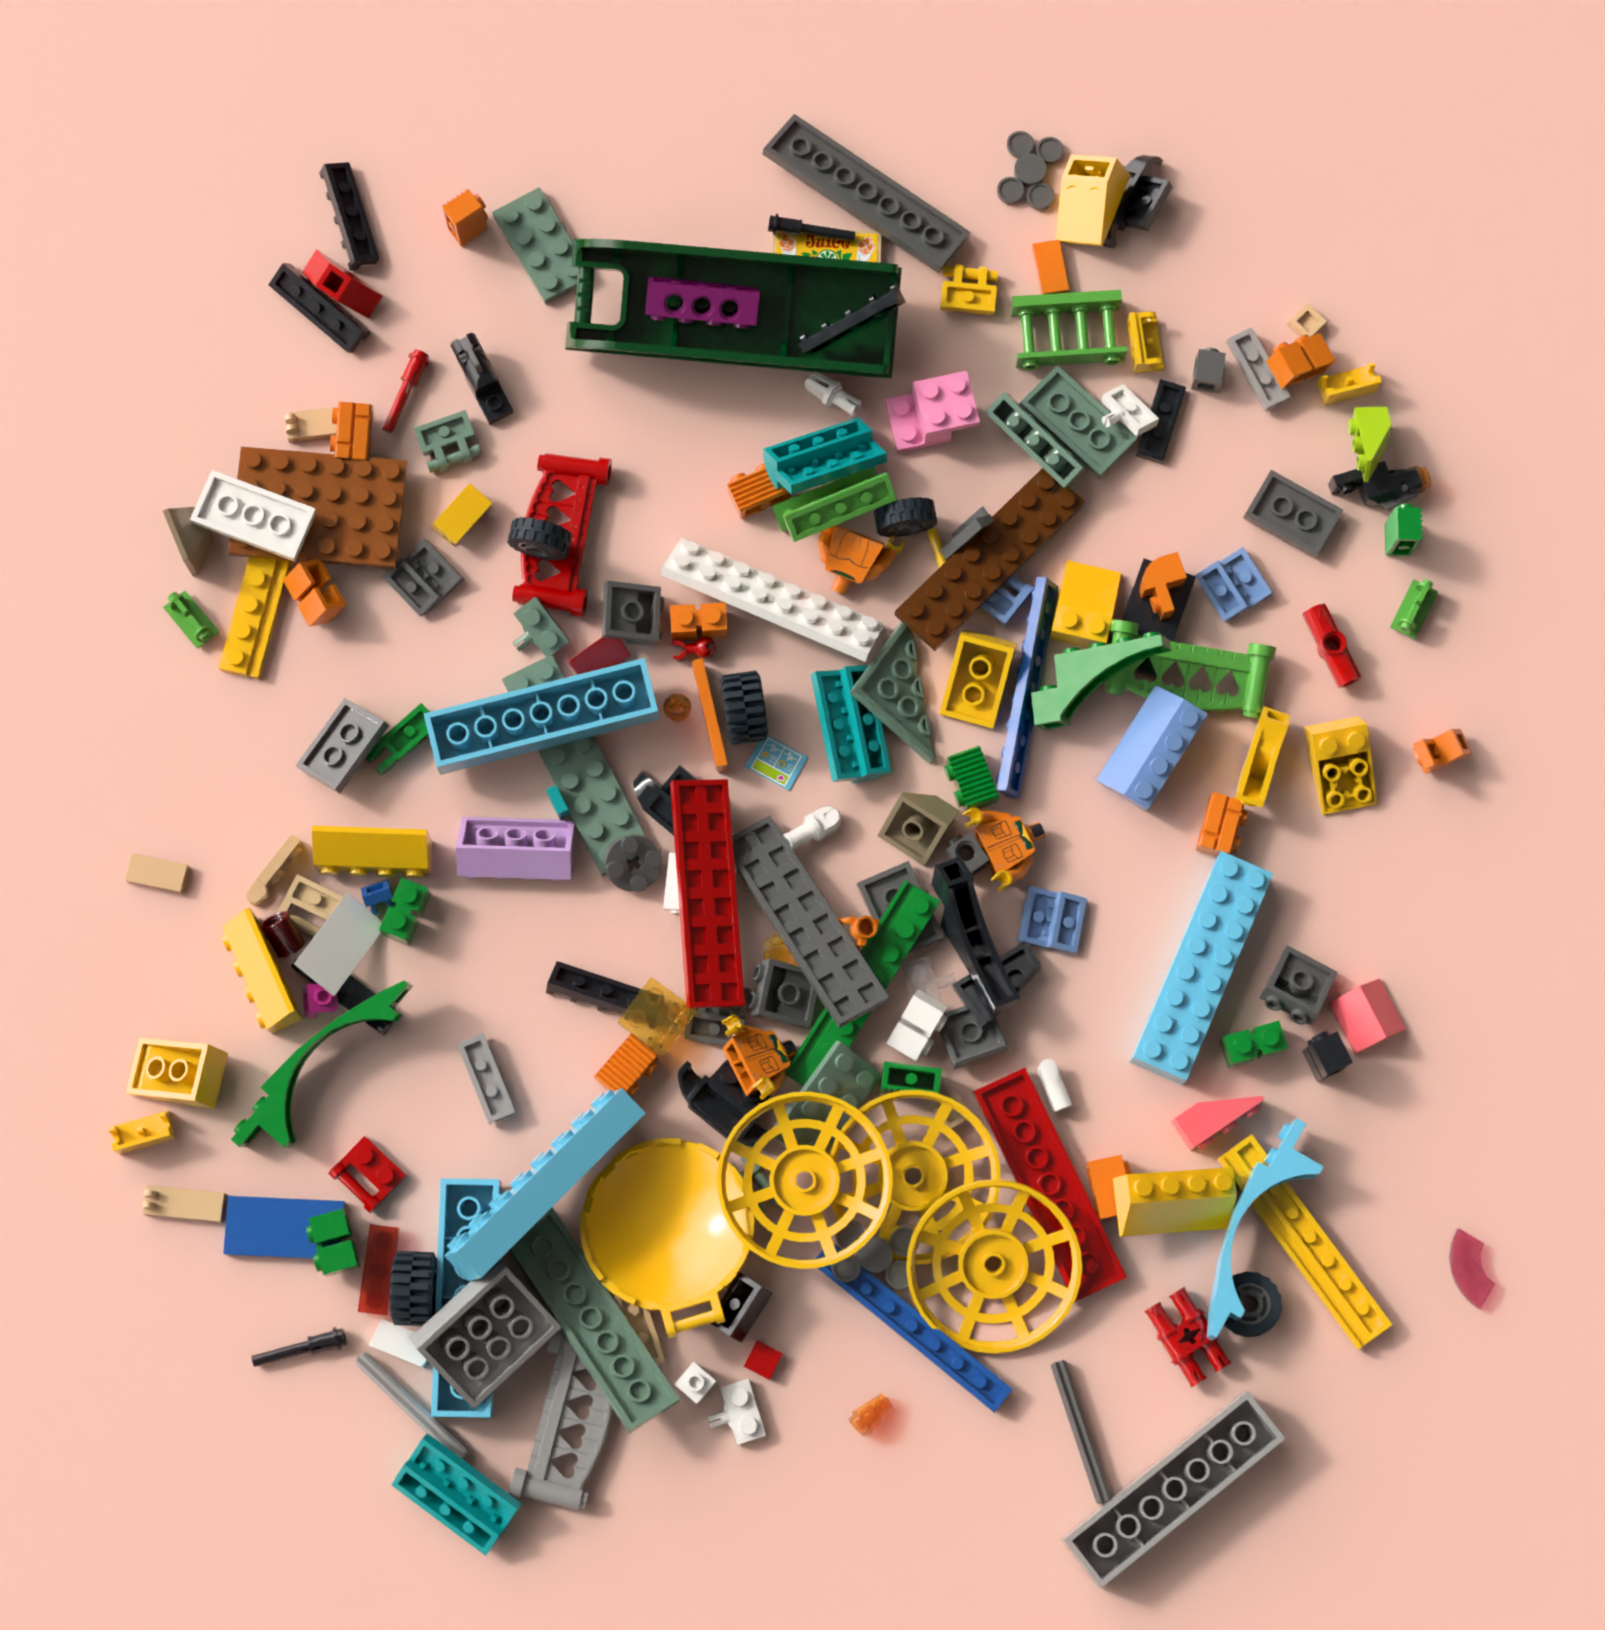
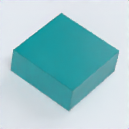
M554 785L547 788V795L559 820L569 816V810L557 786Z

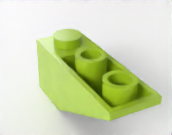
M1387 406L1354 407L1353 419L1348 420V434L1353 435L1352 451L1357 453L1356 466L1357 470L1362 472L1364 482L1369 481L1388 447L1392 424Z

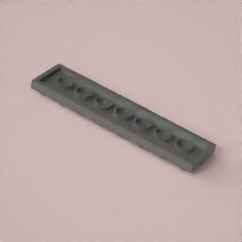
M793 114L763 149L762 155L937 273L944 268L969 237L970 231L796 114Z

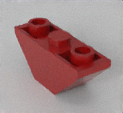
M318 249L315 250L302 271L320 290L366 318H370L383 297L381 293Z

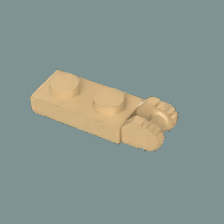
M290 835L249 887L250 890H247L246 897L251 905H261L263 900L267 899V888L271 884L277 885L285 874L282 869L289 861L294 863L303 850L300 847L303 843L296 836Z

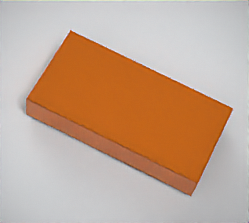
M1059 239L1033 243L1032 250L1041 295L1069 293Z

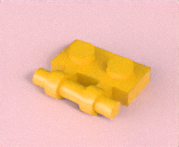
M955 264V267L944 266L943 277H953L954 279L953 282L943 281L940 310L994 315L997 286L986 285V281L997 282L998 271L987 270L988 267L979 266V269L964 268L961 264ZM962 278L978 280V284L962 283Z

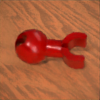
M701 637L696 643L685 644L680 640L671 642L674 647L681 646L683 649H686L680 655H673V659L676 661L683 660L687 655L693 654L707 659L713 656L716 651V644L709 637ZM714 644V649L709 650V645Z

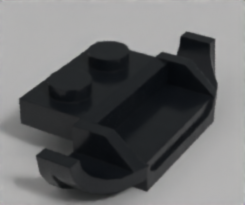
M1142 155L1134 158L1124 166L1131 176L1104 241V247L1114 249L1116 246L1115 233L1117 230L1124 231L1126 227L1149 231L1173 188L1169 180L1155 178L1150 173L1154 164H1162L1163 160L1160 157Z
M679 765L662 786L657 784L642 770L633 781L635 794L642 806V810L674 836L670 782L673 780L698 779L682 765Z
M727 1059L710 1078L705 1075L701 1079L693 1071L692 1064L689 1061H686L678 1071L680 1090L688 1103V1108L726 1139L737 1123L749 1111L771 1097V1095H768L761 1100L760 1096L762 1094L759 1090L746 1096ZM757 1117L742 1131L737 1142L753 1147L763 1134L769 1130L763 1129L756 1123L759 1119Z

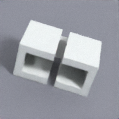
M918 989L886 1044L915 1061L921 1054L926 1056L934 1043L930 1039L934 1030L940 1032L948 1019L944 1015L948 1006Z

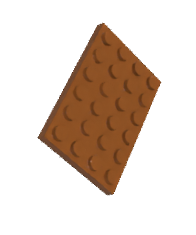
M241 446L238 480L316 508L317 513L296 561L303 562L318 559L323 564L396 570L408 468L407 460L368 457L367 460L334 457L335 454ZM233 538L229 539L228 554L230 556L292 561Z

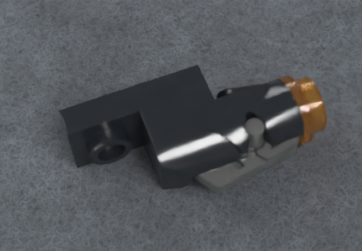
M1382 461L1378 463L1368 482H1364L1361 471L1354 469L1332 476L1328 486L1331 495L1339 492L1341 495H1346L1354 492L1357 489L1356 487H1358L1365 506L1381 505L1386 510H1390L1417 497L1419 493L1425 492L1426 488L1431 487V479L1425 466H1413L1406 469L1388 471L1386 462Z

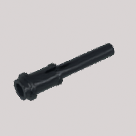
M777 213L775 216L770 215L768 232H773V235L781 233L800 237V234L848 242H854L855 231L804 224L801 219L779 217Z
M333 1327V1331L308 1336V1341L252 1355V1363L254 1367L308 1352L315 1355L316 1353L334 1348L342 1350V1346L347 1345L346 1336L343 1328L337 1329V1327Z

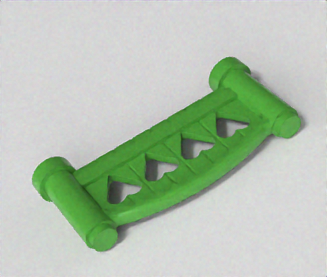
M1112 620L1110 632H1113L1111 644L1116 643L1117 639L1123 637H1131L1133 640L1143 638V636H1138L1139 624L1123 620ZM1170 641L1171 651L1149 657L1157 676L1154 682H1148L1145 678L1141 681L1134 678V671L1145 660L1143 659L1119 671L1105 681L1104 685L1106 688L1105 693L1122 696L1123 690H1129L1147 699L1156 685L1187 700L1202 711L1241 709L1243 717L1259 719L1264 706L1271 659H1275L1276 647L1249 643L1247 654ZM1175 661L1184 679V684L1181 687H1176L1173 683L1164 685L1161 681L1162 675ZM1202 666L1211 683V689L1208 692L1202 691L1201 688L1192 690L1188 684L1189 680ZM1230 670L1239 689L1238 694L1234 697L1230 696L1227 692L1221 695L1216 691L1217 684Z

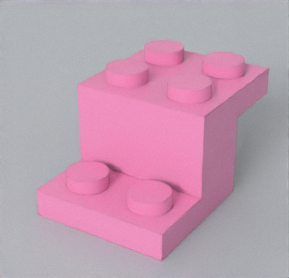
M967 371L913 382L911 394L885 399V406L897 453L951 442L952 431L979 426L980 424Z

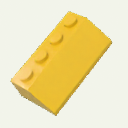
M312 825L314 866L317 870L321 871V874L338 875V871H348L352 876H366L367 872H376L380 877H395V873H405L406 877L423 878L424 874H431L433 841L427 829Z
M249 907L242 910L222 926L225 935L221 936L226 950L228 952L233 951L236 961L232 962L238 977L244 976L248 986L244 987V991L249 1002L256 1003L259 1012L255 1013L261 1029L267 1028L272 1034L303 1020L271 945L261 929L259 918Z
M1233 1167L1126 1174L1113 1178L1120 1237L1227 1229L1237 1197Z

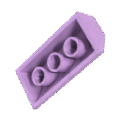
M462 817L456 845L457 876H466L468 878L495 877L497 879L571 880L575 822L574 820Z

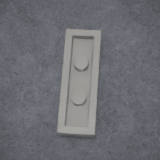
M1251 327L1228 338L1226 343L1264 411L1266 412L1289 401L1291 396L1286 388L1281 389L1266 361L1269 357L1253 328Z
M484 1033L458 1043L457 1046L489 1125L516 1114Z

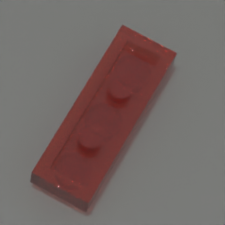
M370 1224L357 1311L359 1313L388 1316L391 1270L394 1257L397 1254L399 1227Z

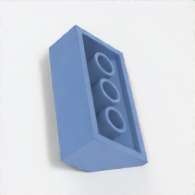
M1155 685L1095 781L1141 810H1148L1208 714L1187 700Z

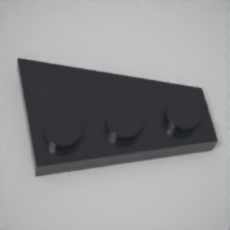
M1025 942L999 957L1018 993L1041 968L1040 962ZM970 974L952 984L953 990L984 1032L1002 1011L995 1014L992 1012Z

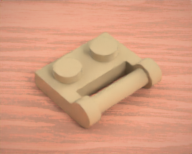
M297 874L277 913L281 911L288 912L297 929L314 937L321 927L290 913L292 906L299 907L326 921L343 899V896Z

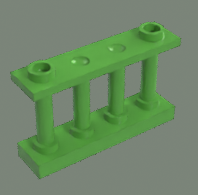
M1121 290L1012 296L1010 305L1011 317L1018 316L1021 319L1024 353H1017L1016 368L1035 370L1039 366L1102 362L1106 365H1116L1124 361L1127 354V346H1116L1113 312L1120 309L1122 302ZM1099 311L1102 313L1106 348L1089 349L1086 318L1088 312ZM1062 313H1072L1075 315L1078 349L1062 350L1059 316ZM1034 315H1045L1048 317L1051 351L1035 352L1032 317Z
M875 467L830 481L771 506L780 530L783 532L788 529L792 541L796 542L896 501L897 498L888 474L885 472L878 475Z

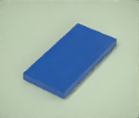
M228 1196L223 1254L313 1259V1255L317 1254V1247L315 1242L310 1244L307 1236L306 1226H310L309 1218L342 1208L345 1210V1201ZM343 1239L324 1244V1246L340 1243Z

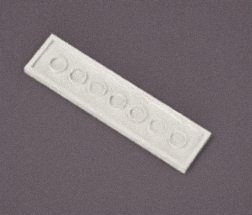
M683 538L680 539L661 569V576L866 662L884 627V623L877 621L873 617L865 616L851 610L847 606L839 605L825 599L821 595L813 594L799 588L795 584L787 583L769 573L761 572L743 562L735 561L719 552L709 550Z

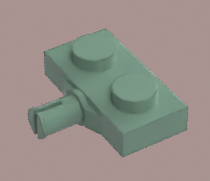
M537 596L513 613L523 626L525 632L512 642L515 647L521 641H524L516 648L519 652L532 642L547 657L554 654L570 641L569 637Z

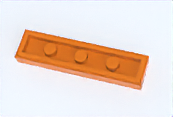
M703 658L692 662L694 677L716 771L718 773L728 771L726 755Z

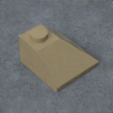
M195 507L165 509L163 513L182 560L192 576L198 575L214 540L211 530L191 523L190 518Z
M902 792L877 836L925 866L949 831L960 810L936 795Z

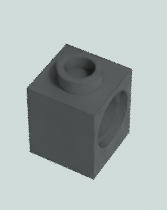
M1215 348L1198 350L1194 363L1191 389L1212 393L1219 392L1222 384L1226 353L1219 352Z
M970 832L964 837L959 834L947 843L949 847L945 855L949 860L959 857L958 852L961 849H969L973 853L971 860H963L972 876L989 864L990 859Z

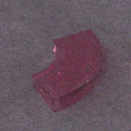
M1458 1228L1450 1246L1449 1261L1451 1273L1461 1294L1473 1306L1481 1309L1495 1285L1486 1276L1481 1266V1252L1484 1243Z

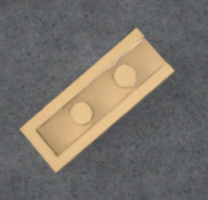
M333 407L285 413L288 441L297 442L323 439L336 435L337 424H332Z
M146 1185V1190H144L145 1198L142 1203V1214L222 1223L226 1199L225 1193Z
M613 1294L616 1304L656 1364L665 1362L663 1350L649 1309L634 1306Z

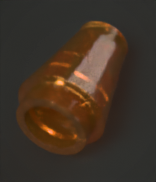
M672 694L666 698L663 704L664 713L673 722L682 723L691 712V702L683 694ZM675 710L682 711L681 713H673Z
M880 1393L853 1410V1415L848 1420L862 1436H865L867 1433L872 1434L892 1407V1404L885 1395Z

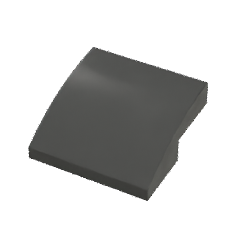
M426 539L406 558H401L397 562L396 570L390 569L383 577L420 617L433 609L465 579Z
M744 988L745 1005L742 1007L689 1009L684 1039L726 1045L733 1036H726L725 1032L728 1028L721 1021L735 1014L740 1018L742 1024L745 1025L750 988Z

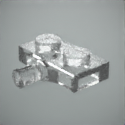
M929 956L908 961L901 965L911 999L919 989L941 1002V988L952 986L956 982L954 973L937 978V975L932 970Z

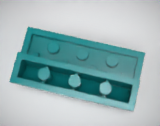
M857 417L763 448V458L767 474L777 490L785 488L792 495L886 463L887 452L873 440V430Z
M869 665L845 666L840 670L815 671L811 674L832 782L851 781L852 783H860L883 777L892 772L881 721L849 693Z
M428 1433L421 1439L411 1457L402 1466L391 1484L485 1556L505 1532L522 1503Z

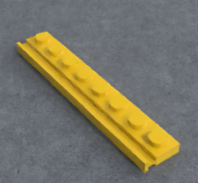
M249 557L220 660V671L246 677L250 676L260 680L285 588L283 579L288 575L292 561Z
M1252 1134L1217 1159L1223 1168L1233 1167L1235 1185L1240 1192H1242L1254 1165L1258 1162L1265 1166L1268 1165L1264 1162L1267 1156L1266 1152ZM1288 1182L1268 1189L1252 1202L1251 1207L1357 1350L1392 1325Z

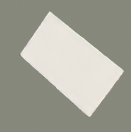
M346 893L294 965L332 996H335L380 935L379 928L382 921L350 894Z

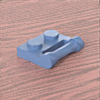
M1014 575L1006 584L1019 593L1016 598L1000 587L980 607V609L1004 627L1030 597L1034 588L1029 583H1023Z

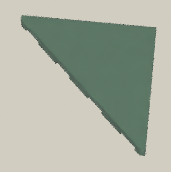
M900 622L849 693L927 763H930L934 760L935 755L931 750L929 738L931 737L928 715H925L923 703L925 697L922 679L919 677L916 663L918 656L915 639H912L911 630L903 622Z

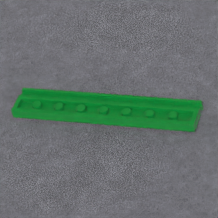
M906 880L879 920L880 924L876 934L867 940V944L860 951L884 990L887 989L940 904L939 900ZM825 1007L792 1059L790 1067L785 1071L786 1076L804 1086L836 1040L850 1048L872 1011L838 1028Z

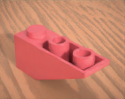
M1263 1096L1198 1102L1174 1118L1171 1123L1190 1150L1197 1146L1201 1151L1214 1142L1212 1135L1220 1130L1223 1134H1226L1238 1125L1235 1120L1244 1114L1248 1119L1261 1110L1258 1104L1265 1099Z

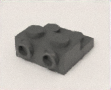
M606 581L604 583L602 637L626 640L628 644L654 646L661 640L663 635V623H660V613H662L664 608V597L661 596V587Z
M1287 945L1273 973L1269 977L1260 999L1265 1001L1266 1007L1270 1010L1279 1011L1281 1009L1290 1014L1293 1022L1300 1025L1306 1023L1311 1025L1317 1017L1338 972Z
M774 959L761 960V964H757L753 972V980L757 981L755 992L750 993L747 1001V1007L751 1009L750 1016L772 1022H783L805 1029L810 1028L817 994L800 967Z

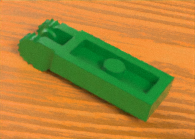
M422 703L379 739L380 742L366 757V760L370 763L376 760L385 749L391 753L377 767L376 771L380 775L388 772L397 761L400 762L429 737L424 713L430 711Z

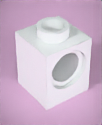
M693 1362L674 1385L698 1405L715 1385L716 1380Z

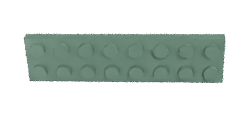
M553 655L502 678V681L507 691L511 692L563 679L564 677ZM595 737L538 750L601 876L606 875L604 856L607 848L614 840L630 836V834L646 836ZM635 856L633 859L628 858L626 862L630 863L638 859L639 857Z
M551 1208L509 1251L552 1317L561 1325V1331L630 1434L679 1403L680 1399L606 1287L593 1273L586 1257L554 1209Z

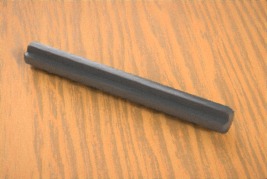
M1065 1360L1051 1364V1369L1097 1504L1106 1503L1112 1497L1067 1362Z

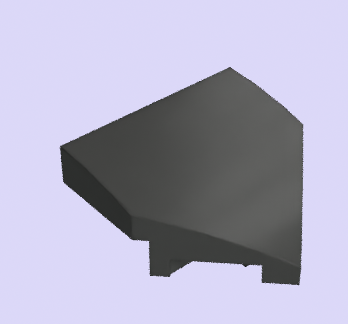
M984 506L951 533L953 539L940 550L945 559L950 558L957 550L965 546L994 521Z

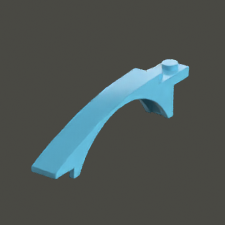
M1297 1118L1291 1124L1285 1123L1278 1134V1138L1281 1139L1277 1149L1272 1147L1264 1160L1268 1165L1265 1166L1260 1162L1254 1165L1232 1212L1217 1260L1207 1327V1338L1210 1340L1217 1338L1228 1317L1237 1321L1245 1312L1234 1287L1231 1271L1233 1238L1245 1211L1259 1195L1268 1189L1292 1180L1315 1178L1324 1167L1293 1149L1306 1126V1123Z

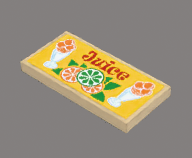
M849 230L855 231L854 242L805 234H800V237L776 233L773 235L772 253L881 263V234L877 231Z

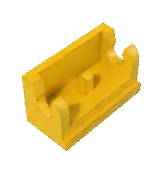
M1156 312L1129 313L1127 329L1134 374L1164 371Z
M1369 363L1365 367L1330 376H1320L1316 382L1324 406L1377 392L1382 381L1380 375H1374L1375 363Z
M469 483L435 520L432 529L451 545H456L492 505V502Z
M169 1111L118 1124L108 1129L114 1140L111 1143L113 1152L119 1155L176 1139Z

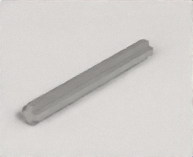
M364 1352L356 1359L355 1365L426 1433L461 1459L467 1455L468 1449L435 1417H431V1414L368 1353Z

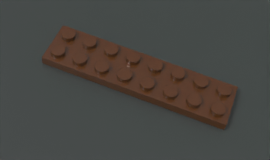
M1042 468L992 516L994 519L992 523L965 546L957 550L895 610L894 615L930 648L936 651L1084 506L1085 501L1069 487L1067 489L1063 488Z

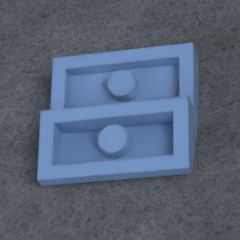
M1244 547L1220 562L1216 561L1195 575L1224 622L1273 595Z
M1034 886L1027 887L1017 942H1025L1027 945L1055 951L1077 953L1087 898L1062 891L1056 893Z

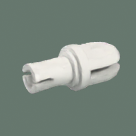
M812 372L809 375L810 379L805 380V388L812 395L822 400V404L825 406L834 404L848 412L851 416H854L856 414L855 409L858 410L861 406L862 401L843 391L841 382L837 380L832 381L818 372Z
M821 807L805 816L803 825L783 834L792 850L811 839L819 842L840 828L841 814L835 807Z

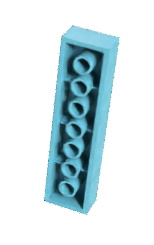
M645 658L424 713L436 767L440 775L660 720Z
M1220 851L1213 863L1129 1061L1130 1063L1181 1085L1187 1081L1273 873Z
M623 1088L616 1091L610 1089L605 1094L601 1093L590 1104L593 1107L592 1110L589 1109L586 1113L582 1112L570 1124L573 1128L559 1134L550 1143L553 1148L545 1153H540L530 1163L533 1167L531 1170L526 1171L524 1174L520 1173L509 1184L512 1187L510 1191L508 1190L504 1194L500 1193L490 1202L489 1206L492 1209L489 1212L486 1211L484 1214L480 1213L468 1224L471 1229L462 1235H457L447 1245L450 1250L444 1256L467 1281L482 1278L646 1114Z
M441 1178L435 1314L471 1282L467 1281L444 1255L450 1250L447 1245L457 1235H462L471 1229L468 1224L480 1213L484 1214L492 1209L489 1206L490 1202L502 1193V1182L499 1179ZM433 1367L431 1417L493 1418L494 1391L473 1409Z

